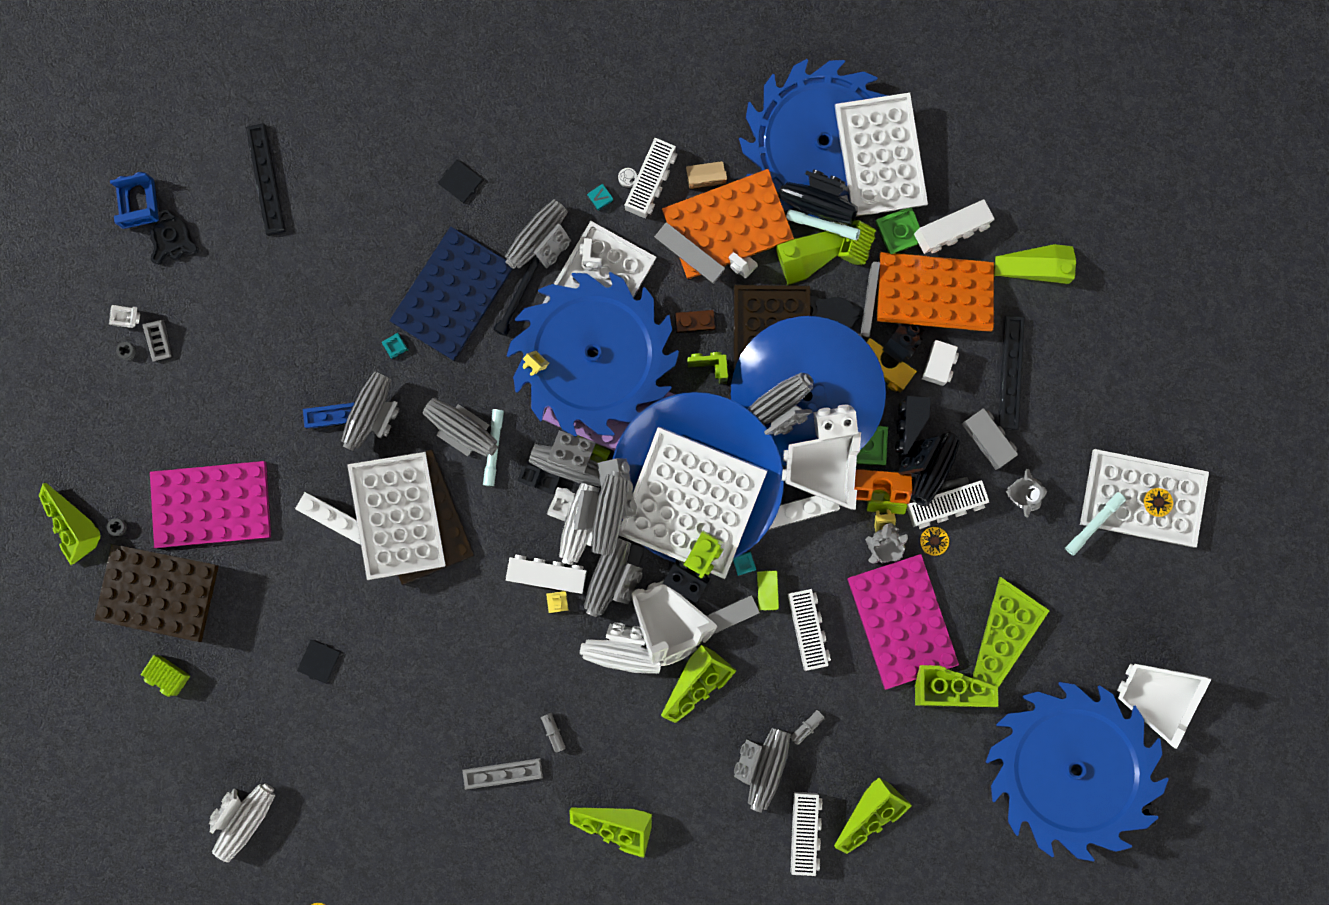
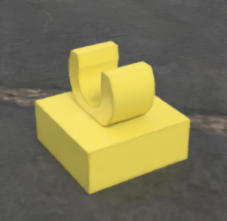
M537 351L527 353L523 358L525 361L523 368L526 369L529 366L533 368L530 373L531 376L546 369L550 364Z
M887 509L886 514L880 515V511H876L875 532L882 530L883 526L888 523L895 525V513L891 514V511Z
M566 591L547 594L549 613L568 611Z

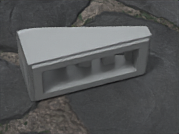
M164 320L142 324L152 361L172 357ZM159 327L160 331L151 332V328ZM161 334L162 338L153 340L152 336ZM163 342L164 344L162 346L154 347V343ZM165 349L166 353L156 355L155 351Z

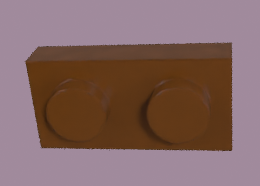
M714 311L676 313L677 333L715 330Z

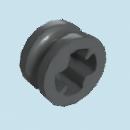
M122 342L117 346L116 353L120 358L128 361L135 357L136 349L130 343ZM128 348L130 350L129 354H124L122 350Z
M112 519L107 524V530L113 536H122L127 531V524L122 519ZM119 522L121 529L115 532L116 529H113V526Z

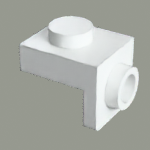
M584 238V244H580V255H583V265L591 269L602 266L601 258H592V239Z
M734 252L728 257L731 269L744 278H747L758 267L757 262L750 257L742 259Z
M111 306L109 325L133 328L135 323H139L140 313L137 312V307Z
M557 487L547 515L566 521L575 493L568 489Z

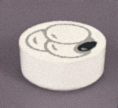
M631 168L622 169L618 175L619 183L625 188L633 187L637 178L636 172Z

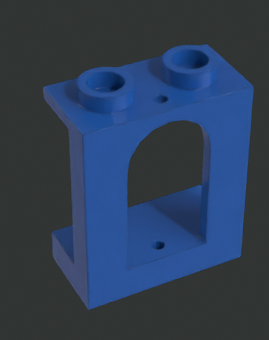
M137 172L132 176H120L115 180H110V184L116 187L119 215L114 216L115 224L126 229L159 221L155 184L151 176L144 172ZM135 186H142L145 189L147 209L131 212L129 192Z

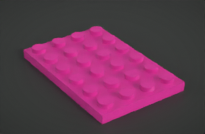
M265 461L150 472L154 548L271 538L267 466Z
M921 554L847 578L885 690L916 680L919 665L942 666L946 669L959 665Z

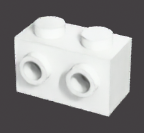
M935 340L932 344L922 379L941 386L950 382L953 371H951L952 364H956L959 353H956L958 347Z
M845 404L838 406L836 409L821 408L818 412H813L816 435L819 440L858 434L856 411L852 406Z

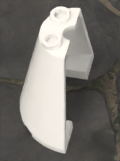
M861 432L836 438L816 439L789 444L788 450L783 452V462H786V469L782 471L781 481H785L786 484L848 509L856 510L857 490H854L856 459L857 454L860 452Z
M664 581L650 584L647 590L636 589L631 594L649 657L653 664L657 663L658 666L670 665L686 658L697 650L696 646H699L701 641L706 643L717 628V625L681 594L664 585Z
M1130 664L1126 671L1129 677L1126 682L1122 680L1117 690L1120 692L1118 699L1131 710L1136 705L1144 718V722L1177 749L1211 678L1146 665Z

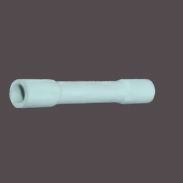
M789 209L786 215L788 221L809 225L856 241L860 236V229L815 218Z
M493 409L490 435L497 440L496 445L499 446L504 411ZM498 449L492 456L490 454L487 456L483 485L494 487Z
M1117 492L1083 531L1065 547L1066 551L1074 556L1105 520L1126 501V498Z

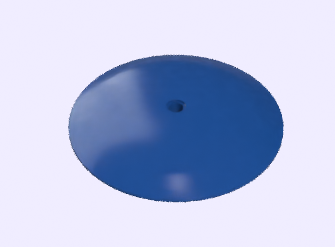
M701 392L672 395L651 404L640 412L621 435L613 455V459H627L630 467L629 475L633 484V492L658 427L768 470L734 558L751 549L760 541L772 525L781 504L784 481H781L783 466L778 448L771 434L766 435L764 433L767 429L762 422L748 409L728 398ZM644 546L654 554L672 562H675L677 560L666 554H663L661 552Z

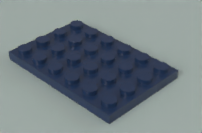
M450 226L389 321L455 361L513 269L505 262V259Z

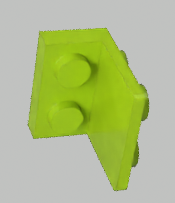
M722 352L710 353V356H703V354L697 353L687 358L688 368L715 366V379H719V384H727L726 355H722Z

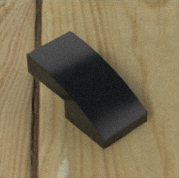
M524 463L517 481L555 495L562 477Z

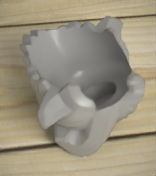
M1026 469L1024 477L1017 479L1006 491L1008 497L1018 507L1023 509L1025 517H1029L1031 511L1040 508L1042 499L1047 493L1046 488L1042 487L1041 482L1032 477L1029 469Z
M892 523L884 525L882 530L874 533L873 537L868 536L865 539L868 549L872 553L868 561L874 564L878 561L886 563L900 560L903 558L904 549L906 548L904 544L908 540V535L900 536L898 534L899 528Z

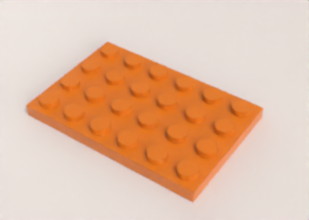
M768 169L662 208L666 222L722 266L731 264L728 257L733 252L744 259L777 247L779 244L794 240ZM680 258L687 279L701 275Z
M880 252L877 321L992 332L994 328V262Z

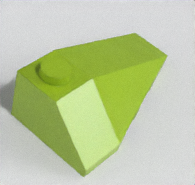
M825 231L777 245L776 253L787 284L791 285L806 280L830 260L837 257L844 237Z
M1053 244L996 256L994 276L1069 284L1075 279L1076 257L1073 246Z
M43 483L39 498L47 516L53 519L54 527L52 529L54 534L58 533L62 543L59 546L70 565L75 564L97 547L101 536L100 531L90 519L50 485Z
M700 645L688 660L661 714L662 717L674 723L678 722L695 707L694 705L702 698L706 700L710 697L708 694L715 688H722L736 672V669L716 652Z
M919 665L915 684V706L998 707V687L951 671L942 666Z
M878 778L864 792L835 843V848L848 854L866 842L868 835L875 831L877 833L882 831V826L891 820L893 823L898 820L912 805L890 783Z
M571 808L570 824L589 834L596 833L604 838L603 841L608 844L612 841L620 846V850L644 858L652 828V814L635 809Z

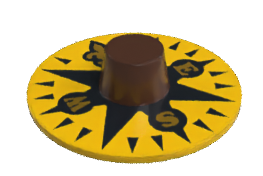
M1154 488L1145 495L1144 506L1149 514L1155 517H1162L1171 511L1173 499L1165 489Z
M930 527L922 533L920 544L927 554L937 556L947 550L949 537L943 529Z

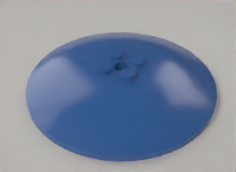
M797 316L779 321L767 327L753 338L742 352L736 364L731 383L732 401L748 409L759 397L780 382L801 372L809 374L814 381L813 389L811 390L812 399L808 401L802 399L797 404L803 410H812V413L807 416L808 419L801 424L792 426L793 430L785 435L782 433L776 436L771 434L778 448L782 465L786 466V462H783V452L788 450L789 444L819 439L816 435L813 412H818L821 408L836 409L838 406L845 404L852 406L856 411L858 432H861L860 450L867 444L881 421L885 407L886 387L884 374L876 354L857 332L829 318ZM771 423L764 425L766 429L771 427Z

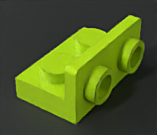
M703 530L684 565L700 574V578H703L705 574L709 576L714 568V565L711 563L714 558L718 559L724 550L721 548L723 541Z

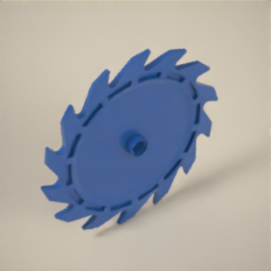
M808 59L793 66L782 88L776 86L775 74H772L764 85L763 111L757 112L751 102H748L746 120L755 137V142L750 143L740 137L739 142L743 154L760 167L762 171L769 170L777 193H779L780 187L787 182L810 185L809 177L805 175V172H812L813 169L823 172L828 178L831 175L838 177L841 181L846 182L845 186H847L835 104L888 96L866 89V84L876 81L878 77L866 72L844 76L838 75L837 70L845 63V60L828 61L813 74L808 75L805 73ZM825 138L828 144L825 146L821 145L819 139ZM843 191L840 195H838V196H845V195H847L848 201L850 202L849 193H848V192ZM780 198L784 211L797 209Z
M609 272L612 286L609 288L603 286L588 274L572 273L571 276L580 284L578 288L551 284L538 289L539 293L549 296L551 298L550 301L527 307L515 318L516 322L529 321L531 324L511 341L507 357L522 352L524 358L527 353L537 351L550 363L546 369L531 376L530 373L533 368L529 366L524 369L523 364L525 361L522 358L513 377L515 392L518 393L525 383H530L531 409L540 422L543 420L544 409L549 407L553 410L561 429L574 437L577 436L574 428L575 421H581L598 435L615 436V433L607 426L609 420L631 423L639 414L636 410L637 406L659 401L672 389L671 386L658 387L656 385L657 380L675 367L679 354L678 350L669 355L662 353L672 332L670 315H667L660 325L655 324L654 299L648 290L643 287L642 297L636 301L631 295L624 279ZM591 350H595L598 352V355L590 357L588 353Z
M1059 682L1058 685L1066 694L1065 699L1056 698L1041 692L1024 695L1022 698L1033 703L1035 709L1033 711L1007 714L996 724L998 727H1010L1012 734L992 746L986 763L996 759L1003 761V766L991 785L992 802H995L1002 793H1007L1009 795L1008 823L1015 835H1019L1021 823L1028 822L1038 848L1049 856L1054 857L1051 843L1053 840H1058L1077 859L1094 862L1095 859L1086 848L1089 843L1115 852L1131 848L1132 845L1119 838V833L1121 831L1147 829L1158 819V816L1144 815L1142 808L1164 794L1168 778L1158 782H1153L1150 778L1162 756L1161 740L1158 738L1150 748L1144 746V718L1136 705L1133 706L1131 718L1124 719L1114 695L1100 685L1098 686L1100 701L1094 702L1075 684ZM1073 765L1081 768L1079 776L1072 774L1071 767Z

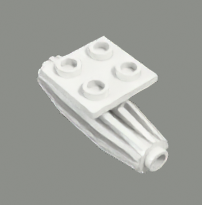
M584 483L580 484L570 505L562 532L559 557L563 558V563L573 565L574 562L578 563L586 544L592 546V529H574V517L577 513L578 496L581 490L599 492V488Z
M615 622L609 625L606 638L609 640H586V643L581 644L580 654L583 655V659L603 667L633 673H660L661 666H658L657 663L653 664L647 648L642 647V645H645V640L639 626L631 628L625 627L623 623Z
M266 783L264 785L259 784L242 802L237 795L236 789H233L231 793H226L221 801V808L214 810L209 822V832L212 834L216 829L222 830L212 850L216 857L224 862H229L246 845L265 818L275 797L273 787Z

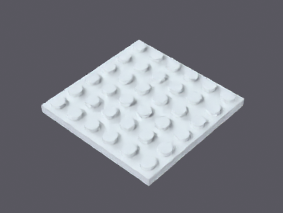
M658 427L633 492L634 501L637 506V516L623 519L619 535L685 562L704 530L723 541L721 548L724 550L718 559L714 558L711 563L714 565L711 573L725 579L768 470Z

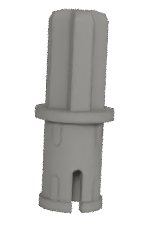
M816 710L812 716L805 722H802L803 725L790 738L795 744H800L810 733H814L813 730L825 720V717Z
M552 713L540 717L547 732L546 736L549 737L554 751L557 753L564 750L565 745L559 733L560 728H557Z

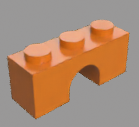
M856 470L854 490H857L856 500L871 501L873 491L884 490L889 494L890 502L909 504L912 494V475L909 473L900 475L896 472Z

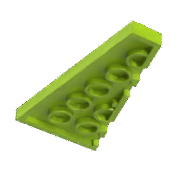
M999 577L972 677L996 687L1000 686L1049 612L1047 608L1002 577Z

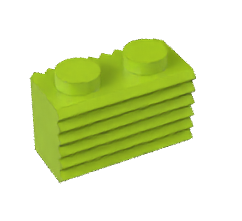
M855 220L853 224H848V226L860 229V236L857 241L844 237L838 257L854 265H864L869 257V250L875 239L876 229L860 220Z
M159 654L153 655L141 673L147 684L151 686L157 685L160 687L159 691L168 697L170 695L177 696L190 678L189 674Z

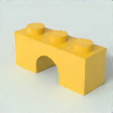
M869 338L867 343L880 362L885 382L888 383L887 386L891 390L901 393L917 371L903 361L891 369L884 367L880 360L884 347Z

